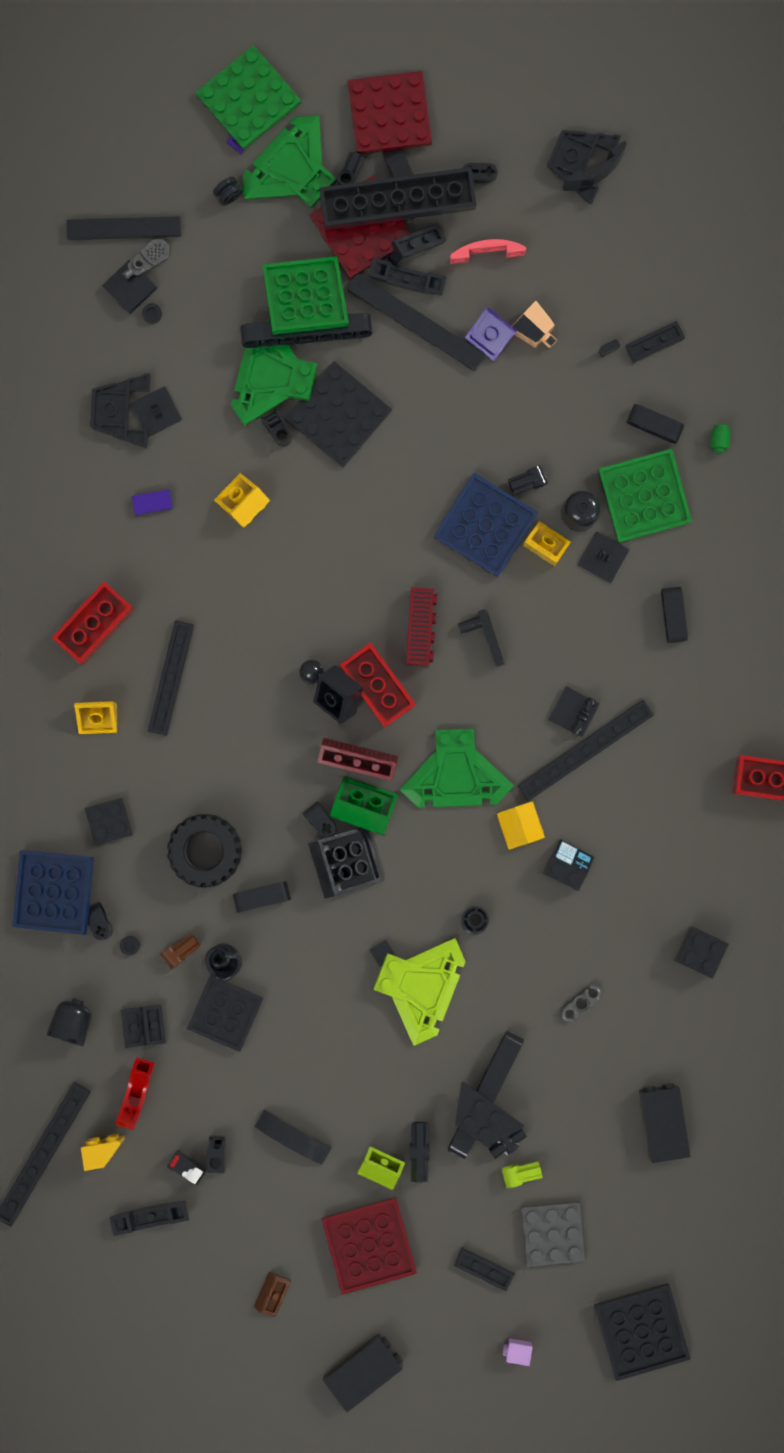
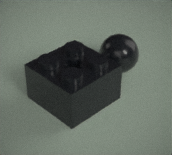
M307 660L300 666L299 675L301 679L307 684L317 683L313 703L340 724L357 713L363 689L359 683L337 666H333L325 672L322 665L316 660Z

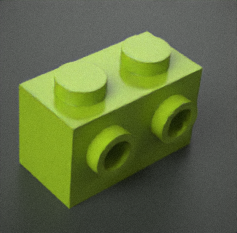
M369 1147L357 1174L393 1190L405 1162L373 1147Z

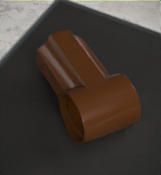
M190 933L177 944H173L162 952L160 956L172 970L201 945Z

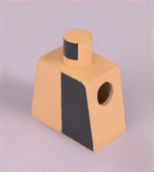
M537 301L512 325L517 330L515 336L534 348L543 342L550 349L557 341L550 334L555 325Z

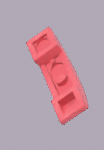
M500 239L477 241L461 247L450 255V264L469 262V254L504 250L506 251V258L525 256L526 247L516 242Z

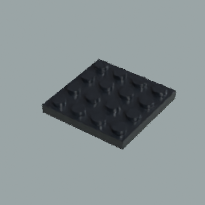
M333 361L313 385L310 401L300 400L286 416L285 420L344 468L392 412V409Z

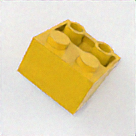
M119 1133L107 1135L105 1139L100 1140V1137H93L85 1141V1144L81 1147L84 1171L104 1168L123 1143L125 1137L119 1136Z

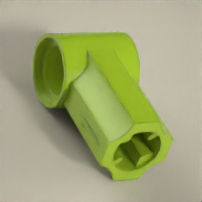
M539 1161L523 1165H509L502 1168L506 1188L518 1187L524 1182L543 1178Z

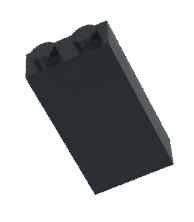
M674 1083L663 1084V1088L656 1089L655 1086L644 1087V1090L639 1091L650 1161L657 1163L691 1157L680 1087L674 1086Z
M377 1334L323 1377L324 1384L347 1413L403 1369V1359L397 1352L393 1353L390 1349L391 1343L385 1336L382 1338L380 1334Z

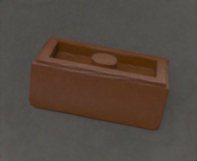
M269 1272L254 1308L260 1313L276 1317L291 1281L273 1272Z

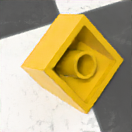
M241 473L214 499L243 528L270 501L254 483Z

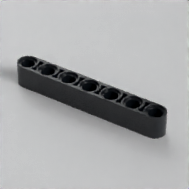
M368 313L347 314L348 327L276 335L272 334L271 321L246 323L240 327L242 346L245 348L366 338L373 334L371 317Z
M509 1031L505 1032L476 1090L493 1103L524 1042L523 1038ZM458 1127L447 1151L465 1160L475 1138Z

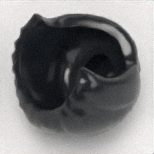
M221 943L212 947L206 953L205 965L208 972L217 981L225 982L232 979L240 971L242 958L236 948L229 944Z

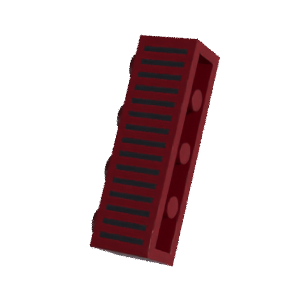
M411 587L406 665L429 667V662H433L434 651H430V644L435 641V632H431L432 624H436V613H433V605H437V594H434V589Z
M323 738L317 763L392 781L398 756Z

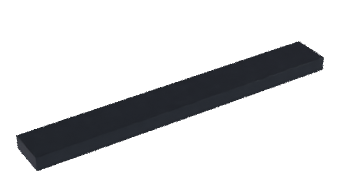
M357 274L348 288L350 293L473 371H476L485 357L483 352L360 274Z
M644 700L640 701L517 787L526 800L530 801L650 719L654 714Z
M77 1082L72 1084L0 1207V1221L12 1227L91 1093L90 1090Z

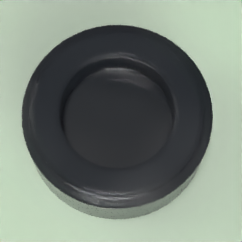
M150 303L143 308L142 314L146 322L154 324L160 321L162 311L158 305Z
M127 936L122 939L120 949L125 955H134L140 949V942L134 936Z

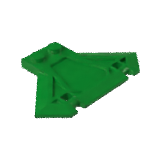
M319 116L294 117L290 121L293 125L291 130L288 131L284 128L252 163L256 167L252 173L249 170L243 173L244 199L298 196L311 208L321 200L319 188L333 186L337 182V178L322 166ZM298 132L302 133L298 138L295 136ZM262 173L264 176L258 179L257 177Z
M289 345L245 348L234 392L239 393L238 399H232L231 406L243 425L246 426L288 398L310 401L318 365L314 362L298 360ZM247 395L251 396L250 401H246Z
M474 729L435 730L436 751L405 783L400 791L418 808L425 807V802L433 801V807L482 805V799H490V805H497L514 785L475 749ZM482 787H489L490 791L482 792ZM424 789H432V794H425Z

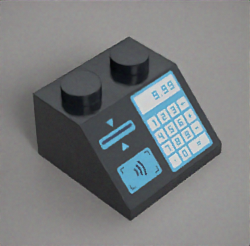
M560 839L543 874L579 891L589 872L594 856Z

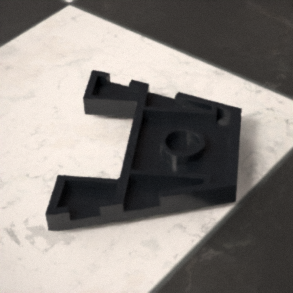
M562 130L547 167L563 181L579 169L584 173L595 146L610 151L618 145L621 135L589 134L580 131ZM592 185L574 191L592 205L599 187Z
M150 373L92 389L90 427L142 448H147L148 430L128 429L130 391L150 392Z

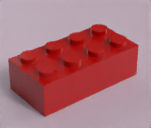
M104 581L55 633L52 639L78 663L84 665L135 609Z
M371 642L340 664V668L363 687L361 697L384 728L416 706Z
M744 755L737 756L732 794L784 801V761Z

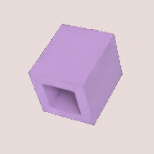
M508 1338V1344L503 1346V1356H505L506 1362L530 1366L532 1343Z

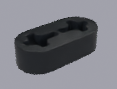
M467 163L463 166V168L471 167L472 172H478L472 174L474 183H490L497 178L498 171L494 164ZM487 169H491V177H487L485 173Z

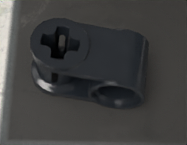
M277 408L265 418H260L278 446L285 447L290 444L292 438L290 431ZM280 433L287 434L285 440H279L277 437Z
M318 801L302 813L322 836L331 837L335 835L337 827ZM325 824L332 825L330 828L331 833L323 832Z
M97 902L89 906L88 926L96 939L105 940L111 937L113 929L102 904ZM101 928H106L104 935L99 934Z

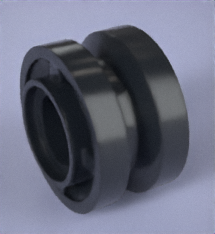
M235 177L224 179L213 190V194L216 197H220L219 202L222 206L234 202L243 193L242 187L236 185L237 180Z
M477 906L468 908L461 918L463 929L471 935L481 934L489 923L487 912ZM470 917H479L480 924L477 926L472 925Z

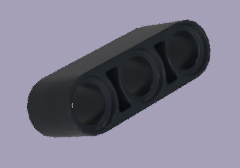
M638 404L633 405L626 421L632 427L674 444L678 443L684 428V424Z
M681 586L662 588L661 599L667 642L688 641Z
M287 881L233 894L237 913L291 900Z

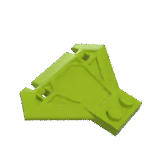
M456 938L407 960L386 953L373 990L392 997L413 1046L438 1035L439 1029L434 1026L437 1020L443 1022L460 975L455 973L457 966L464 967L466 962ZM446 962H450L448 970L444 969ZM426 1016L430 1017L427 1024L423 1023Z

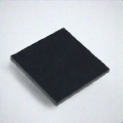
M165 386L131 403L144 430H148V437L182 420Z
M596 532L578 565L612 583L629 549Z

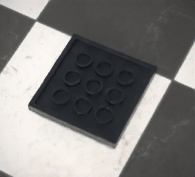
M669 1283L594 1304L616 1381L691 1360Z

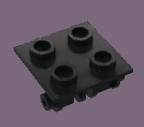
M566 686L549 721L583 738L600 703Z

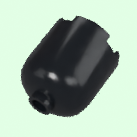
M577 491L571 494L563 503L561 518L569 529L577 532L586 531L597 522L600 514V503L592 493Z
M75 998L72 999V1002L63 1001L59 1003L46 1035L84 1047L92 1019L90 1009L83 1005L84 1001Z

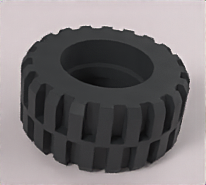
M198 814L188 817L179 823L170 835L171 838L167 845V857L171 864L170 867L179 879H182L189 885L200 888L219 885L227 881L236 872L241 862V839L236 829L219 816ZM203 832L215 835L223 847L221 860L217 865L209 869H201L194 866L187 856L189 841L195 835Z

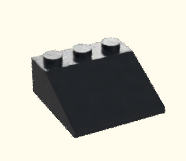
M360 827L308 843L325 899L384 881L369 830Z

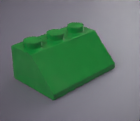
M344 776L330 817L384 835L398 794Z

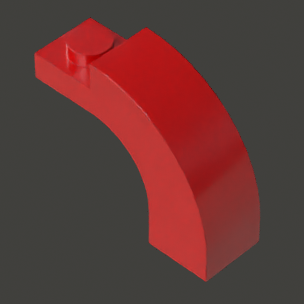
M136 1057L126 1094L116 1119V1126L130 1130L135 1129L149 1089L155 1062Z

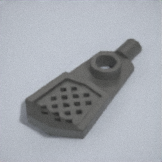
M152 239L128 263V269L122 274L126 279L132 275L139 276L169 258L170 245L164 239ZM136 263H140L142 266L138 267Z

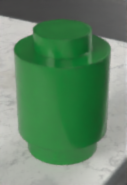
M714 425L710 448L714 449V453H725V450H729L731 431L728 425Z

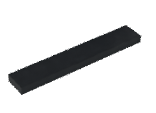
M180 216L66 220L68 240L181 237Z
M175 620L148 732L164 736L168 734L194 629L193 624Z

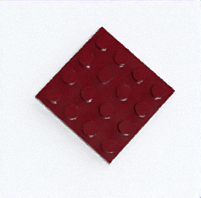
M422 71L348 80L358 154L432 145Z
M373 175L365 181L376 180V178ZM322 207L309 214L334 256L338 257V262L349 280L370 268L373 258L383 260L394 251L391 245L394 240L411 234L402 220L325 230Z
M396 1197L321 1218L342 1295L417 1274Z

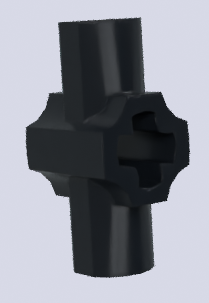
M520 1129L489 1147L488 1150L494 1159L503 1153L507 1156L520 1147L518 1143L527 1136Z

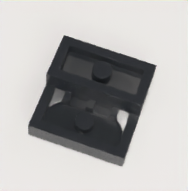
M128 260L102 287L131 314L157 287L144 273L139 276L132 275L126 279L122 273L128 269V263L130 262Z
M161 1004L121 1009L125 1048L166 1043Z

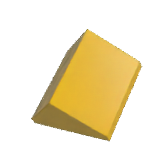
M539 521L523 546L555 566L571 541Z
M74 703L79 734L117 733V703Z
M533 801L496 813L509 850L545 838Z

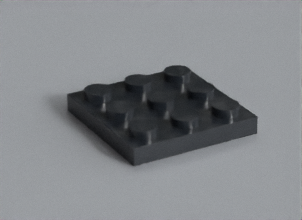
M210 975L187 1029L241 1052L263 998L228 982L217 981Z

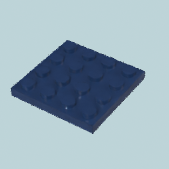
M473 473L433 538L498 578L539 512L476 473Z
M20 850L12 927L87 935L94 857Z

